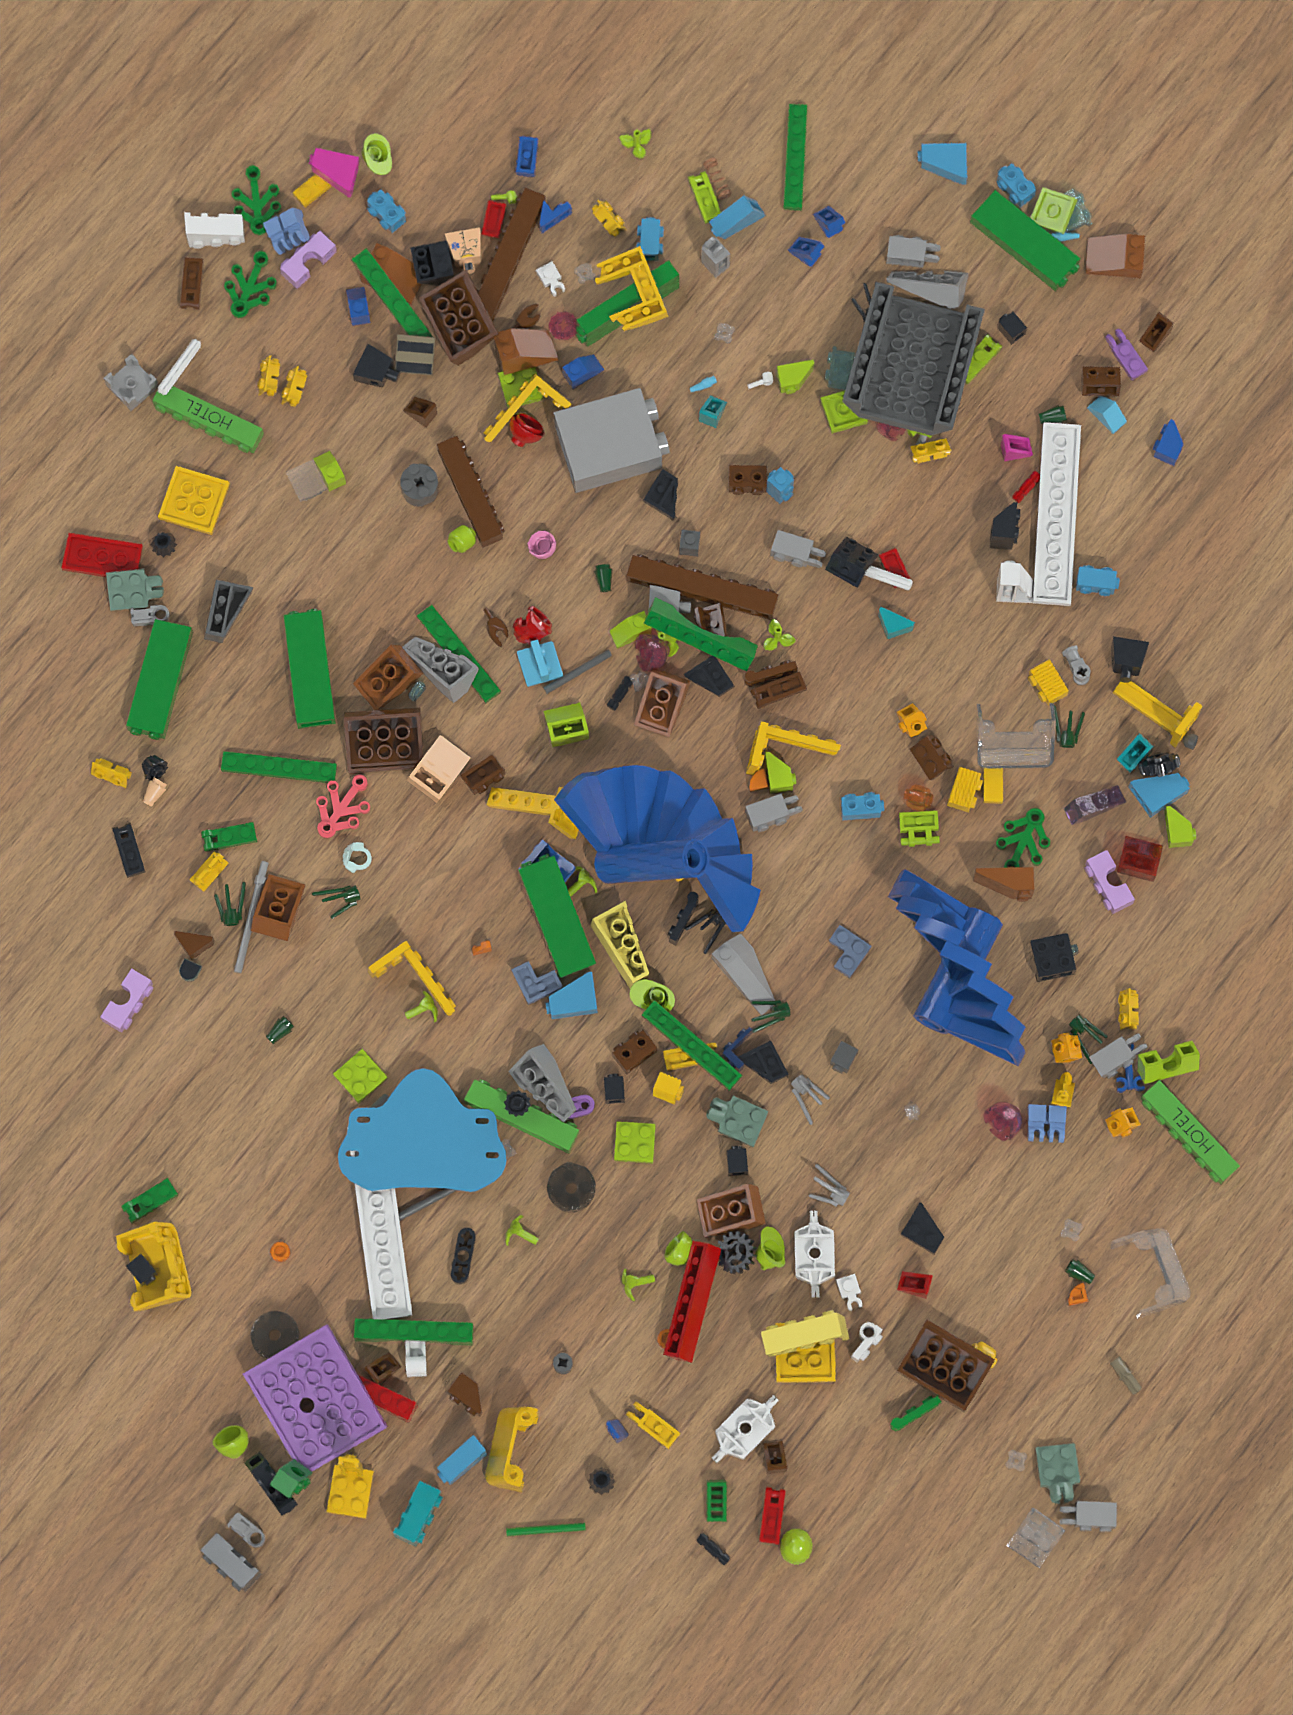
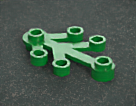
M252 165L246 169V178L251 182L252 200L244 195L239 188L233 189L231 195L233 200L241 201L253 210L254 217L245 212L244 208L240 205L234 207L233 213L237 214V210H242L240 215L250 224L252 233L263 235L266 233L263 223L270 220L274 214L280 213L282 208L278 201H274L270 204V209L263 216L261 210L272 197L279 195L280 190L278 185L271 184L268 187V191L260 199L258 180L261 177V173L257 166ZM252 173L257 174V176L253 178L250 175ZM276 188V192H271V189ZM235 193H240V196H234ZM277 205L279 208L274 210L273 206ZM257 225L263 226L261 229L256 228Z
M258 251L254 254L255 266L247 282L243 276L242 267L238 264L232 266V275L237 278L243 292L240 299L235 291L236 286L233 281H227L224 284L225 291L229 293L233 302L230 307L231 313L236 318L245 317L251 308L259 305L267 306L270 303L269 295L266 293L260 294L259 298L248 301L250 295L265 289L273 290L277 287V281L274 277H269L266 281L255 285L262 267L267 266L269 262L268 255L264 251ZM259 259L265 260L263 263L258 262ZM238 268L240 272L235 273L234 270ZM270 281L275 282L272 286L268 285ZM233 285V288L227 289V286ZM266 297L267 301L262 302L261 299ZM242 307L243 311L238 312L237 308Z
M1032 808L1028 810L1026 817L1005 822L1004 831L1007 833L1014 832L1017 827L1027 825L1023 832L997 839L996 847L999 850H1004L1007 845L1019 842L1012 858L1005 862L1004 868H1008L1010 865L1020 867L1018 862L1026 845L1031 854V863L1034 866H1039L1042 863V855L1038 853L1032 837V832L1035 828L1040 839L1039 847L1047 849L1050 846V839L1046 836L1042 826L1045 819L1042 810ZM1036 815L1038 820L1033 821L1031 817ZM1011 824L1013 829H1007L1006 825ZM1046 840L1048 845H1042L1041 841ZM1004 841L1005 846H999L998 842ZM1039 857L1040 861L1034 862L1033 858Z

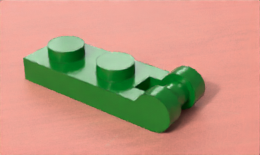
M254 822L201 832L205 842L203 845L204 851L219 850L257 842ZM217 837L218 842L213 843L212 838Z
M166 1178L133 1200L126 1202L121 1208L129 1215V1221L135 1223L177 1197L178 1194L169 1179ZM137 1205L141 1209L139 1212H135L133 1209Z
M932 1395L922 1401L923 1405L916 1408L913 1406L905 1412L906 1416L892 1419L891 1429L896 1432L900 1431L941 1405L942 1401L938 1395L934 1398Z

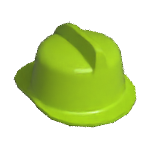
M369 135L364 141L362 158L372 172L378 175H386L392 169L389 143L382 135Z
M643 979L635 982L630 988L631 1001L642 1009L646 1010L654 1000L668 1012L674 1007V994L664 984Z
M769 1226L761 1231L760 1245L755 1251L756 1259L760 1263L762 1270L774 1267L780 1268L785 1265V1246L782 1236L776 1229Z

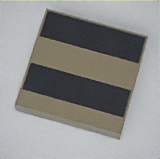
M398 334L395 370L400 373L433 375L435 337Z

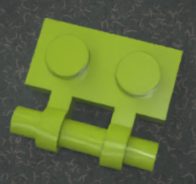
M938 811L899 813L900 833H908V838H901V846L909 845V847H915V845L922 844L932 846V844L940 843L939 836H932L931 831H939ZM914 832H925V837H914Z

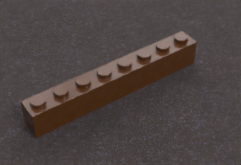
M527 188L524 189L523 193H519L517 197V207L512 209L510 213V223L505 225L502 232V241L497 242L495 257L490 258L488 263L489 270L487 274L484 273L482 276L480 290L477 289L493 322L541 215L543 201L546 202V195Z
M641 554L637 556L632 555L626 575L627 582L649 588L650 585L679 591L680 596L712 605L720 603L723 605V608L768 620L773 619L778 601V594L774 590L758 589L753 584H739L734 579L724 580L718 575H706L697 569L687 570L678 564L672 566L666 564L663 560H650L647 556Z

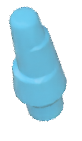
M1057 232L1051 234L1060 242L1079 238V233L1065 232L1061 234Z
M715 376L706 377L700 383L690 387V391L695 392L709 388L717 383Z

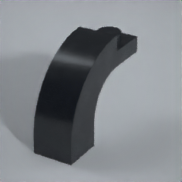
M260 1451L244 1462L281 1516L291 1512L298 1505L293 1497L288 1498L270 1485L276 1473Z

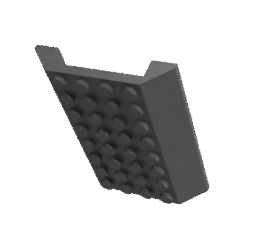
M876 282L842 402L860 418L931 436L953 430L985 309L967 305L965 313L894 296V286Z

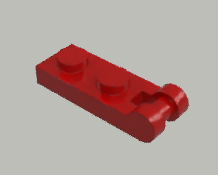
M766 1487L759 1538L761 1543L779 1545L786 1489H780L779 1491ZM771 1498H778V1504L770 1503Z

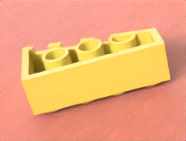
M626 901L593 918L591 928L628 987L631 988L635 982L648 979L649 971L632 925L631 916H629Z
M834 1310L822 1313L823 1316L815 1318V1315L804 1317V1321L796 1322V1320L785 1322V1326L782 1327L777 1325L768 1326L766 1331L761 1332L766 1355L771 1357L797 1351V1347H800V1349L812 1348L816 1346L815 1343L817 1342L825 1345L831 1344L835 1341V1338H842L843 1341L849 1340L845 1317L837 1312L834 1313Z

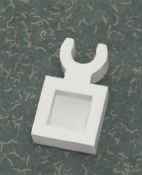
M553 262L536 270L544 287L551 286V294L554 297L556 296L555 288H560L562 292H565L564 284L558 282L561 280V275Z
M855 1274L837 1279L836 1283L841 1298H848V1310L852 1311V1302H857L859 1308H862V1301L856 1297L861 1291Z

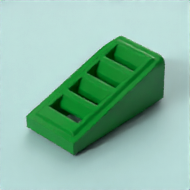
M706 1480L707 1522H727L726 1480ZM711 1487H722V1490H711ZM711 1495H722V1498H711ZM711 1503H722V1507H711ZM711 1511H722V1515H711Z

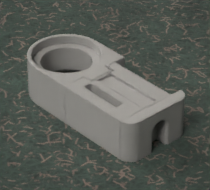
M163 605L150 606V609L141 610L131 608V622L133 626L153 625L155 619L167 622L170 618L168 609ZM157 611H165L166 616L163 619H157L155 617Z
M236 1513L227 1524L228 1528L231 1527L250 1546L259 1548L264 1544V1533L240 1513ZM253 1533L261 1534L262 1540L260 1543L253 1544L250 1537Z

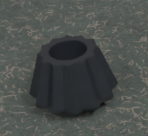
M157 533V536L152 538L153 542L150 544L153 547L152 551L156 552L157 556L161 555L163 558L166 555L170 556L177 546L175 543L176 538L172 537L170 533Z
M156 755L146 757L142 763L145 779L151 781L153 778H161L168 769V762Z
M520 1090L517 1092L512 1091L510 1095H506V1100L504 1101L506 1105L505 1110H508L509 1115L513 1114L515 1117L518 1115L523 1116L525 1112H529L528 1108L531 1106L530 1098Z
M602 1467L599 1470L594 1469L588 1480L590 1483L589 1488L593 1489L594 1493L601 1495L609 1493L610 1489L614 1488L613 1484L616 1482L613 1478L614 1474L610 1473L609 1469Z

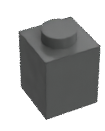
M682 530L679 555L698 557L701 532Z
M841 1041L830 1061V1065L833 1066L832 1069L841 1074L843 1072L848 1073L858 1054V1049Z

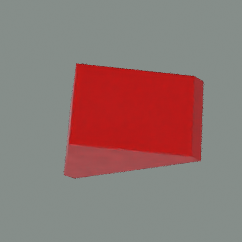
M902 1271L897 1290L926 1299L933 1276Z

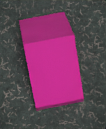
M1009 434L1002 435L1001 449L1004 461L1033 456L1029 438Z

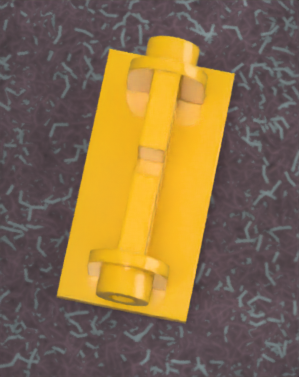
M597 200L600 205L593 206L592 213L600 223L605 219L608 220L603 226L609 234L616 237L620 234V229L626 231L627 229L623 225L625 222L619 215L615 216L612 212L613 207L607 201Z
M271 355L262 360L260 364L262 374L257 384L259 396L264 392H267L268 396H274V393L277 391L278 380L272 379V376H279L280 363L278 359L271 360Z
M299 366L289 370L286 380L288 383L281 393L283 398L281 404L288 401L290 406L296 407L300 402L303 391L296 388H304L307 375L305 370L298 371Z
M947 438L910 446L913 454V463L917 462V464L930 461V456L932 455L934 460L947 458L951 451Z
M96 758L95 762H92L91 775L109 781L114 785L127 787V779H130L132 775L128 768L116 765L113 770L111 769L113 763L102 758Z
M214 851L190 878V881L205 892L229 863L223 859L224 857L220 853Z
M1131 988L1120 991L1118 1003L1120 1004V1014L1118 1016L1120 1030L1127 1027L1134 1030L1139 1025V1012L1132 1011V1008H1138L1139 994H1137L1136 990H1131Z
M1064 1072L1060 1080L1056 1079L1052 1104L1071 1107L1075 1083H1072V1075L1069 1072Z

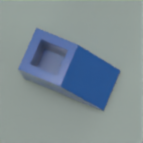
M1170 419L1168 424H1164L1160 432L1163 435L1161 440H1156L1152 450L1155 451L1154 458L1174 466L1184 444L1175 421Z

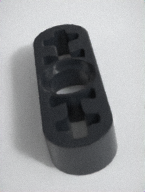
M463 1228L458 1233L451 1270V1279L458 1285L466 1283L469 1278L476 1241L475 1232L471 1228ZM466 1232H469L472 1239H468L467 1246H471V1249L459 1247L460 1244L464 1246L462 1235H466ZM459 1252H468V1260L460 1261L458 1259ZM456 1263L462 1266L468 1265L467 1268L463 1267L462 1273L465 1277H461V1280H457V1276H454L455 1273L459 1272L460 1268L456 1266Z

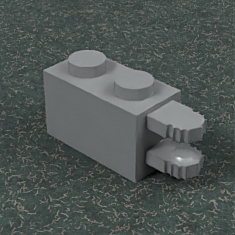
M902 235L890 236L886 264L923 268L924 262L936 263L940 258L937 255L925 254V251L939 252L941 247L938 244L926 243L927 240H923L920 237L904 238Z
M713 236L702 245L701 263L716 278L730 267V252Z
M778 530L771 549V556L780 562H784V560L791 562L796 567H807L809 565L821 568L823 563L810 558V555L825 557L826 552L813 547V540Z
M782 794L745 806V812L753 832L757 830L758 832H763L769 829L768 826L774 824L776 826L783 825L790 816L802 812L801 806L789 810L786 805L798 801V796L795 795L783 799Z
M1139 1033L1128 1040L1121 1036L1089 1057L1101 1077L1109 1079L1115 1076L1119 1068H1127L1134 1063L1133 1060L1137 1058L1136 1055L1147 1049L1146 1043L1141 1044L1133 1051L1129 1045L1141 1038Z
M1077 1501L1075 1507H1060V1512L1075 1513V1519L1063 1518L1060 1520L1061 1525H1075V1527H1080V1531H1092V1528H1100V1532H1111V1529L1116 1528L1117 1503Z

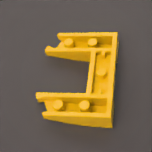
M640 246L597 264V268H601L600 278L595 277L597 285L631 274L643 303L609 316L611 321L617 320L623 325V331L669 317Z

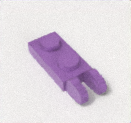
M1119 328L1115 330V334L1121 342L1119 345H1116L1115 340L1110 334L1105 336L1107 343L1112 349V353L1131 380L1148 371V368Z

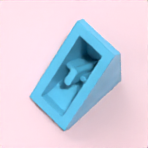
M1099 396L1087 407L1112 434L1127 422L1117 403L1104 396Z

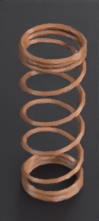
M710 158L703 163L704 167L708 168L707 174H710L708 173L709 168L718 165L716 158ZM718 170V171H716L715 173L710 174L711 177H712L714 174L720 173L722 170ZM722 177V178L718 179L717 181H712V182H715V183H714V185H715L717 182L724 180L725 177ZM728 184L722 186L721 188H715V189H718V191H719L720 189H723V188L727 187ZM731 190L721 192L718 195V199L723 200L730 197L732 194Z

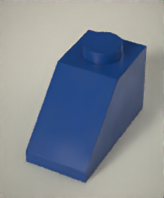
M365 287L346 290L352 326L371 323Z
M588 355L571 361L562 367L564 378L571 388L575 389L604 371V368L595 355Z

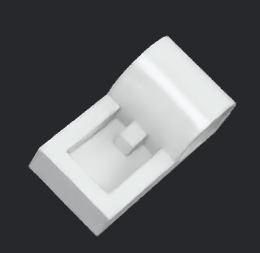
M870 1322L864 1323L861 1326L859 1337L863 1342L851 1357L855 1362L858 1363L860 1359L864 1361L870 1354L868 1349L871 1345L874 1344L876 1346L883 1336L880 1335L882 1329L879 1326ZM870 1328L873 1330L874 1335L866 1337L863 1334V1330Z
M405 1341L407 1377L427 1376L425 1342Z

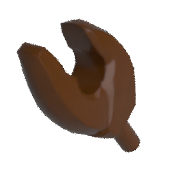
M538 304L524 308L516 319V325L510 329H518L519 327L521 329H528L533 327L540 319V314L532 318L528 315L538 308Z
M485 608L484 612L489 619L487 621L488 634L496 645L502 647V643L496 633L502 631L504 636L508 638L507 626L500 618H493L488 608Z

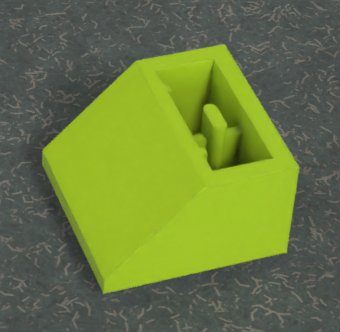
M581 703L543 711L552 748L589 739V731Z

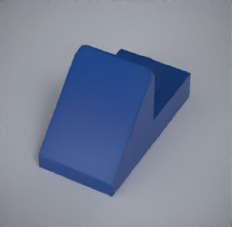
M543 201L539 224L542 234L572 214V206L568 201L564 204H558L554 211Z
M830 206L813 214L827 238L843 230L842 225L845 224L843 216Z
M798 237L788 251L803 263L812 267L821 256V250L825 246L821 241Z

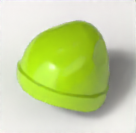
M680 1232L667 1245L664 1254L667 1263L676 1266L687 1264L693 1240L686 1232Z
M228 1426L214 1437L213 1446L225 1457L238 1458L247 1449L249 1442L248 1433L241 1426Z
M802 1529L787 1531L781 1540L780 1550L782 1557L791 1564L804 1563L812 1552V1540L809 1534Z

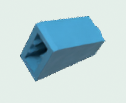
M966 143L921 145V150H918L917 159L918 162H921L922 169L966 185Z
M744 195L709 223L712 226L711 231L716 237L727 239L766 215L756 200Z
M1179 773L1162 777L1157 776L1133 780L1128 788L1151 818L1165 809L1166 806L1171 805L1186 795L1190 789V784L1184 776L1181 777Z
M592 972L584 974L549 996L546 1010L547 1014H551V1019L598 1013Z
M473 1435L437 1467L439 1471L438 1477L443 1483L448 1482L451 1485L487 1456L485 1448Z

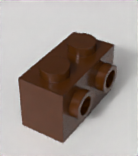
M1082 367V396H1119L1121 388L1120 367Z
M729 465V493L734 495H742L744 493L762 495L766 493L767 466Z
M644 1030L634 1032L629 1036V1041L625 1044L621 1042L613 1049L612 1057L626 1075L657 1052L656 1045Z

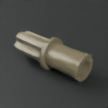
M1121 1357L1110 1363L1119 1375V1380L1124 1382L1133 1395L1142 1389L1132 1375L1133 1371L1128 1369Z

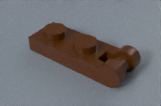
M185 257L181 309H187V307H193L195 310L200 309L203 258ZM187 296H194V300H187Z
M790 660L781 662L779 666H767L762 668V671L756 673L748 671L745 674V684L752 687L794 674L798 669L796 661L790 662Z
M799 671L756 687L750 692L752 697L756 699L757 709H761L774 702L807 690V687ZM767 692L768 697L763 699L762 693Z

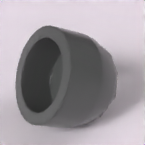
M1185 735L1183 738L1184 746L1194 750L1198 735Z

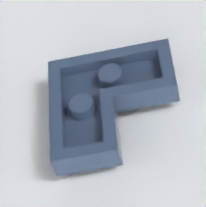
M839 925L829 939L831 944L844 952L834 968L848 978H851L872 946L841 925Z
M529 961L511 969L528 1005L563 988L555 970L537 978Z

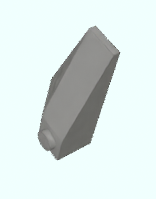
M914 271L891 272L887 277V282L938 305L953 309L959 307L964 299L968 273L944 271V274L934 275L933 271H927V273L917 275Z
M414 637L403 646V649L422 670L423 674L453 703L468 692L479 670L466 656L461 654L458 656L451 653L448 649H440L435 647L433 643Z
M742 934L726 941L712 953L711 959L750 1004L752 1001H775L754 948ZM774 1005L752 1006L760 1015H763Z
M544 1044L529 1049L508 1071L520 1088L528 1090L533 1094L535 1100L543 1102L546 1108L563 1122L576 1111L558 1065Z

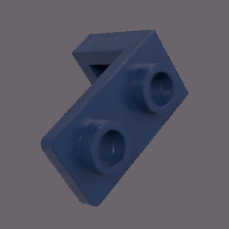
M751 1027L747 1030L743 1028L737 1034V1039L733 1043L730 1041L722 1049L724 1051L722 1057L738 1072L744 1068V1063L733 1051L753 1033Z

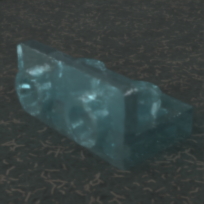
M1075 189L1063 193L1077 199L1066 231L1070 233L1083 225H1092L1090 220L1092 216L1090 211L1085 208L1083 194Z
M833 346V351L828 353L827 363H831L830 369H826L825 374L828 387L846 389L855 352L837 350V347Z

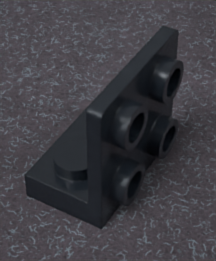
M845 537L832 553L825 570L858 588L867 570L877 559L878 554L872 549L857 543L856 540Z
M1068 933L1030 941L1037 970L1035 975L1037 982L1075 975L1077 969Z

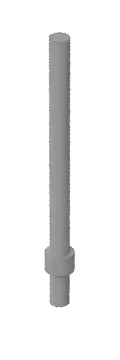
M261 861L258 875L255 876V888L234 969L236 973H242L252 932L253 916L262 888L267 880L265 876L269 863Z

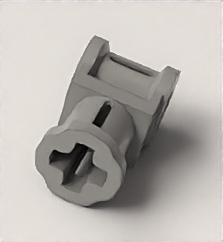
M1071 646L1065 649L1062 655L1068 660L1074 682L1078 685H1085L1090 680V668L1085 664L1083 658L1080 657L1077 651L1078 647ZM1081 672L1082 674H1085V676L1082 677V675H1078V673Z

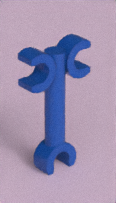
M1134 1043L1130 1045L1132 1051L1134 1049ZM1132 1065L1125 1068L1126 1079L1123 1077L1116 1079V1082L1124 1084L1123 1088H1117L1118 1093H1123L1126 1089H1135L1139 1092L1145 1089V1086L1140 1087L1137 1085V1081H1142L1140 1076L1135 1077V1079L1133 1078Z

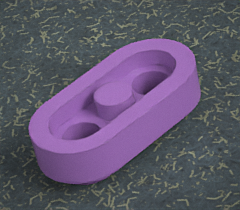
M588 1095L573 1097L572 1101L576 1111L567 1120L591 1114L595 1106L594 1100ZM587 1103L589 1106L587 1109H583L581 1105Z

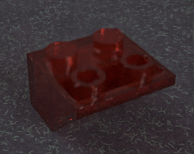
M1125 836L1116 872L1154 882L1163 845Z

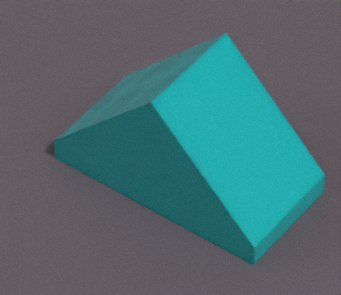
M710 395L700 409L699 422L717 428L727 402Z
M880 607L878 616L887 639L913 631L915 622Z
M1139 733L1117 760L1129 772H1132L1140 762L1151 754L1153 746Z

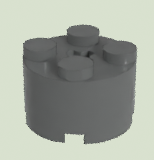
M411 464L401 475L402 495L409 504L422 507L436 499L439 492L438 478L436 472L431 467L424 464Z

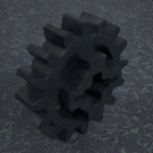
M1161 752L1146 757L1144 761L1138 764L1141 775L1145 774V776L1150 775L1151 777L1165 776L1181 765L1178 754Z
M739 1231L736 1233L729 1232V1236L723 1235L724 1241H718L721 1248L719 1257L721 1261L718 1265L724 1267V1271H730L731 1274H736V1272L743 1274V1269L749 1271L748 1265H754L755 1263L752 1261V1258L757 1257L756 1254H753V1251L757 1249V1247L752 1246L754 1240L749 1239L748 1234H743Z

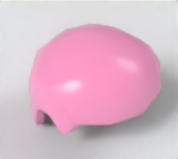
M537 531L527 543L529 552L538 559H547L556 550V540L547 531Z

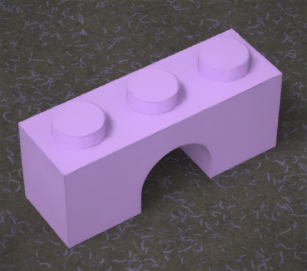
M321 231L317 234H312L303 247H298L290 259L287 258L282 262L280 267L281 275L298 289L310 277L309 270L304 266V263L311 258L318 259L322 264L326 263L337 252L336 245Z
M1107 850L1086 861L1084 869L1087 875L1093 878L1097 893H1101L1105 899L1103 903L1107 910H1111L1112 914L1134 903L1135 899L1126 883L1120 886H1112L1107 882L1106 876L1115 871L1116 868Z
M131 968L121 984L122 988L130 993L129 1001L124 1005H117L110 1001L100 1017L101 1020L121 1033L124 1029L127 1030L132 1023L131 1018L134 1013H138L142 1008L143 1003L141 1002L145 996L148 997L153 990L152 981Z

